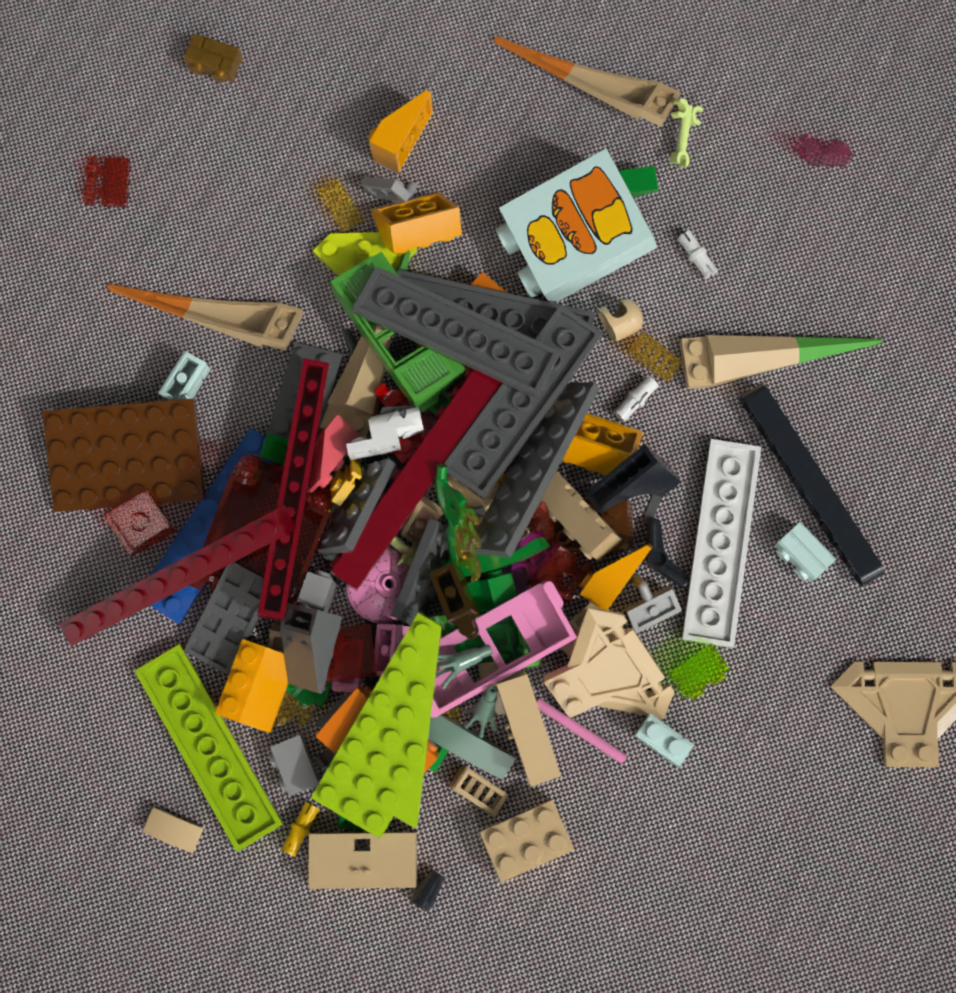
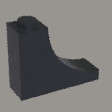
M644 444L588 489L585 494L600 514H603L616 504L635 496L653 494L662 498L679 485L681 480L665 460Z

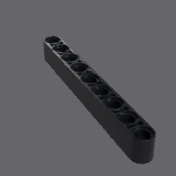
M760 383L740 395L739 399L743 408L855 581L861 587H864L884 575L885 570L880 560L768 388L763 383Z

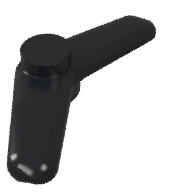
M656 518L650 520L647 525V544L649 543L653 547L647 554L648 566L681 588L689 587L690 577L669 560L667 553L664 551L660 520Z

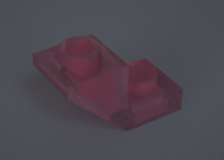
M805 133L797 140L793 148L810 166L845 167L854 155L848 144L841 142L837 137L822 150L819 143L814 138H809Z

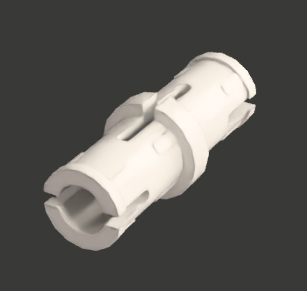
M688 230L685 232L686 235L682 234L677 240L688 253L690 262L696 264L706 280L710 278V274L712 276L716 274L718 269L707 256L705 247H701L692 232Z
M646 376L634 391L630 390L627 393V398L613 411L614 415L625 423L638 407L642 408L645 405L644 401L659 387L657 382L650 376Z

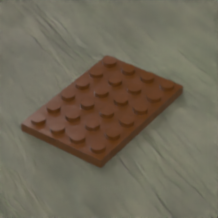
M195 398L42 411L54 512L206 499Z

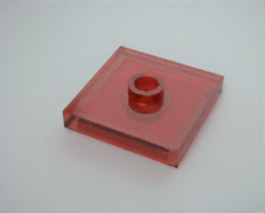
M148 488L103 514V517L131 557L175 532V528Z
M364 624L340 628L333 650V657L327 672L326 682L377 675L372 625Z

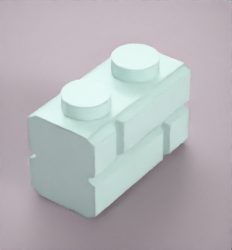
M184 351L158 394L163 400L193 398L203 383L202 379L206 378L211 369L207 363Z
M801 522L775 544L778 548L776 551L777 555L785 562L790 561L796 567L794 572L803 581H814L836 561V558Z
M652 714L645 718L634 734V737L676 767H680L694 746L693 743L686 738H682L679 733Z

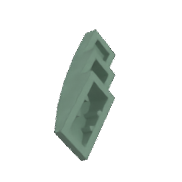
M442 714L435 718L431 717L429 740L501 780L504 779L517 757L486 737L480 738L478 736L479 733L475 730L465 729L462 724L451 717L447 718Z

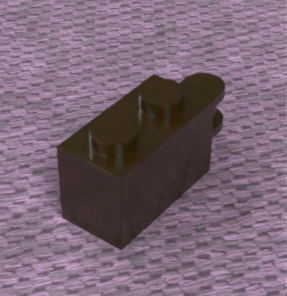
M451 562L430 572L429 576L447 620L458 627L461 635L469 639L476 638L479 634V627L475 617L479 616L480 613L462 569Z

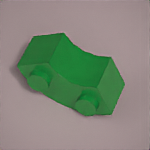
M502 569L490 571L487 573V577L471 580L470 576L465 577L479 612L490 611L517 596L512 573L503 574Z

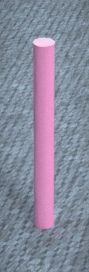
M539 698L537 705L540 711L622 764L627 757L625 753Z

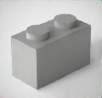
M316 570L314 574L307 572L297 602L304 607L328 613L337 585L328 573Z
M303 735L295 736L270 747L272 753L269 754V758L274 769L278 768L282 777L278 781L283 793L288 792L289 796H294L319 785L320 778Z

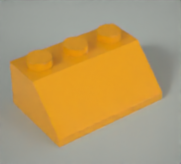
M440 192L409 199L407 203L398 202L371 209L384 245L396 254H404L409 249L416 247H429L431 243L438 241H451L453 237L462 235L459 207Z
M587 413L562 461L584 467L592 472L607 475L638 450L643 431Z
M242 639L215 714L271 733L288 686L284 654Z

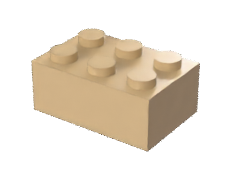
M552 799L480 831L500 882H504L574 850Z

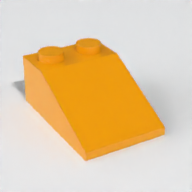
M424 91L381 120L378 127H374L371 130L368 141L373 161L397 173L400 172L433 114L430 91Z
M648 543L599 569L594 574L588 573L580 584V587L583 588L580 595L599 609L608 610L653 546Z

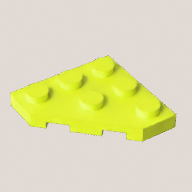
M379 232L331 233L313 250V253L337 276L380 252L384 254L391 266L396 270L404 255L391 252L384 245ZM417 247L409 249L410 258L418 251Z

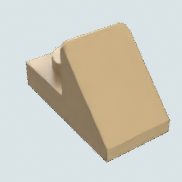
M424 496L400 535L412 544L415 541L420 542L429 519L438 522L442 521L444 513L441 507Z

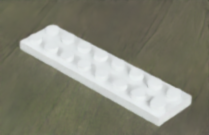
M711 439L709 442L681 640L734 648L761 447L715 439Z

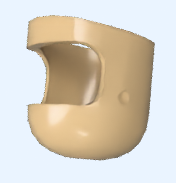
M624 299L619 301V309L613 314H610L605 306L596 309L600 321L613 342L622 340L642 328L643 316L641 310L632 300Z

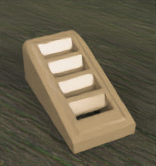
M464 765L461 766L449 785L451 789L496 817L509 794ZM467 775H470V779L468 780L464 788L461 789L460 786L466 779ZM476 781H479V785L477 786L473 794L470 795L469 792L471 788L473 787ZM485 787H488L489 789L483 799L479 801L478 798ZM493 793H497L498 795L495 798L494 802L490 807H488L487 803L492 797Z

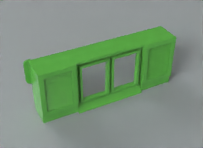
M380 252L331 280V290L410 405L419 407L420 413L438 403V396L463 381L466 369L461 363L425 346L395 362L382 344V341L394 335L395 332L386 328L380 333L375 334L365 318L353 313L352 308L376 266L399 277L384 254Z

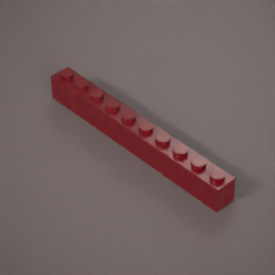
M303 359L276 507L277 509L283 505L285 506L297 529L270 543L257 617L279 621L284 620L328 374V362Z
M469 367L464 375L467 380L462 387L457 385L449 396L453 400L448 407L443 405L434 418L438 421L433 428L428 426L420 437L423 442L419 448L413 447L405 458L408 463L404 469L398 468L391 477L392 486L388 491L383 490L377 501L378 505L371 513L353 551L344 552L343 555L338 553L330 564L333 567L331 570L332 575L355 591H358L434 483L437 465L446 462L501 387L502 382Z
M283 505L59 623V626L72 647L278 540L297 528Z

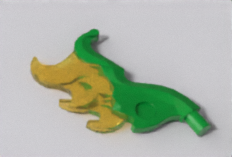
M438 464L437 473L434 476L435 491L438 503L448 521L446 537L449 548V560L440 561V565L443 567L453 562L457 566H466L472 574L471 582H475L480 578L481 574L480 562L474 549V545L476 549L481 548L480 538L473 525H479L478 517L473 509L465 507L467 501L463 494L449 485L447 479L448 466L446 464Z
M329 665L328 670H334L335 665ZM333 681L326 682L325 691H322V694L288 684L277 714L279 721L274 726H283L297 715L301 717L297 726L305 725L309 722L313 714V704H317L319 708L324 706L328 700Z

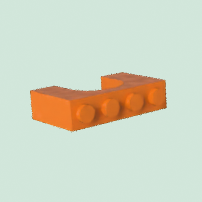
M359 685L315 737L336 753L373 690L368 686L363 687ZM429 739L425 772L439 756V753L436 751L438 747Z

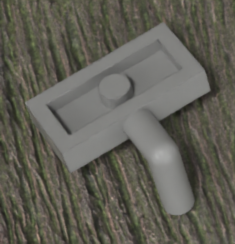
M364 176L360 184L375 198L391 200L393 203H407L418 187L415 182L409 181L407 187L404 188V183L396 178L384 179L380 176Z
M635 573L631 576L630 581L638 588L643 599L624 609L636 634L682 611L670 586L651 594L647 583L638 574Z

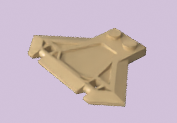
M588 606L568 664L543 676L545 685L569 718L595 706L644 716L652 714L659 719L665 718L674 689L670 684L663 686L660 684V681L665 679V676L633 628L627 630L622 628V625L627 623L623 613ZM613 632L614 635L609 637L608 633Z
M853 662L830 686L883 739L884 767H939L938 738L956 720V662H951L950 670H942L941 662H873V670H864L863 662ZM865 680H873V687H865ZM943 680H951V687H943Z

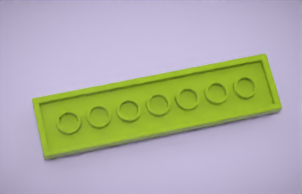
M178 644L135 670L138 679L236 852L241 851L282 826L284 823L222 716L215 714L217 706L182 645Z

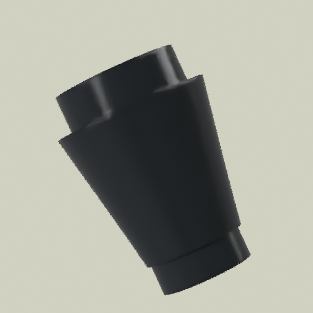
M431 870L430 874L411 892L412 897L410 901L427 912L430 907L433 908L445 878L438 872Z

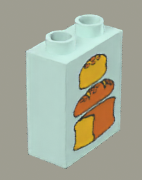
M607 149L600 151L499 207L506 223L495 230L509 255L521 250L529 265L518 271L525 289L531 298L543 292L550 303H556L657 248L649 227Z

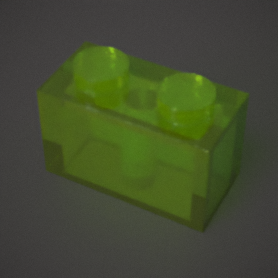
M711 643L666 675L684 700L691 697L694 701L706 693L704 690L705 686L711 682L715 686L726 679L725 672L730 668Z

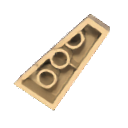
M556 471L540 503L542 502L548 508L545 512L555 523L559 520L564 526L562 531L572 541L574 539L578 541L581 545L579 549L587 558L591 559L594 557L601 561L622 539L562 475Z

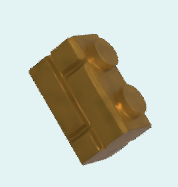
M195 33L184 55L186 65L192 73L197 75L206 73L211 75L214 80L222 83L225 80L234 82L237 70L243 59L240 48Z

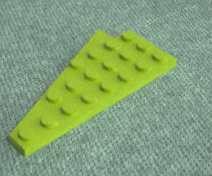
M418 612L311 797L313 800L381 839L393 816L415 829L419 822L442 630L441 624Z

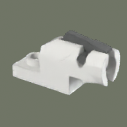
M383 407L380 415H376L368 420L372 439L367 440L366 437L353 439L352 443L346 444L350 460L401 450L399 437L403 436V439L424 432L419 407Z

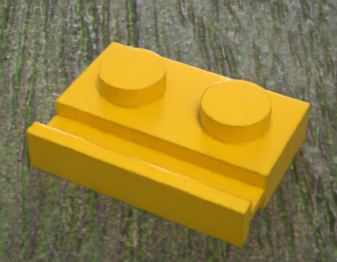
M359 459L350 460L349 466L345 464L341 470H338L336 473L334 472L332 475L333 478L330 480L331 501L339 506L342 505L355 487V479L358 478L360 480L362 477Z

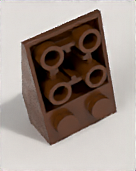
M584 499L622 539L608 554L633 552L632 502L629 499L624 500L603 514H600L589 499ZM552 520V552L583 553L579 549L581 545L576 539L572 541L562 531L564 526L558 520L555 523Z

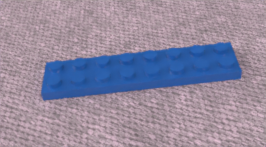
M252 428L249 429L206 492V499L200 501L150 575L250 522L284 469V466L259 458L265 436ZM214 573L152 604L151 607L180 625Z

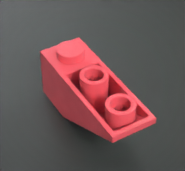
M338 414L316 438L309 482V491L311 493L319 486L323 489L333 478L330 473L332 471L336 473L345 463L342 459L344 455L346 457L349 456L346 444L352 443L353 439L360 436Z

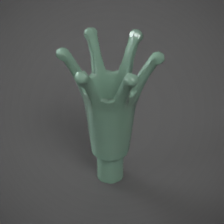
M488 644L478 649L472 648L457 654H439L438 662L448 663L438 665L441 671L436 673V678L446 672H452L445 679L441 688L446 689L448 683L460 672L481 662L482 658L492 655L493 652L490 645Z
M489 686L474 707L469 710H463L464 714L473 712L472 718L467 724H464L465 729H468L475 720L481 722L478 735L480 738L484 736V727L489 721L493 731L496 732L498 730L494 722V717L497 716V713L494 712L497 701L496 695L498 693L497 687Z

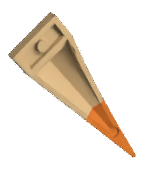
M498 36L494 38L496 44L637 120L642 117L660 127L675 105L673 100L679 99L681 94L680 91L659 81L640 79L590 68L549 56Z
M113 284L107 285V289L111 292L256 346L263 347V345L283 351H286L303 316V309L276 302H241L193 298Z

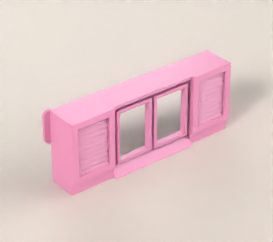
M544 580L475 619L479 627V634L485 645H490L493 652L491 656L499 669L475 683L465 669L448 683L446 689H442L441 686L452 672L449 671L437 677L435 680L431 717H438L442 713L484 691L489 686L500 682L577 638L561 610L563 601L552 582ZM511 615L531 651L506 665L486 628ZM458 629L440 638L439 654H457L454 646L468 638L461 635ZM438 662V663H437V672L441 671V670L438 668V665H440V664H441V665H442V664H446V663H448V662Z

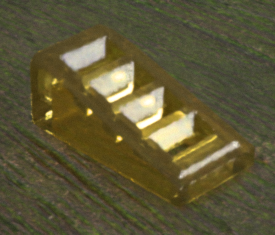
M643 331L630 347L627 354L667 383H669L683 363ZM643 344L647 345L646 349L641 354L639 352V349ZM653 349L656 352L653 355V357L649 360L646 357ZM660 355L663 356L662 362L659 366H656L654 363ZM668 361L672 362L673 364L665 373L662 369Z

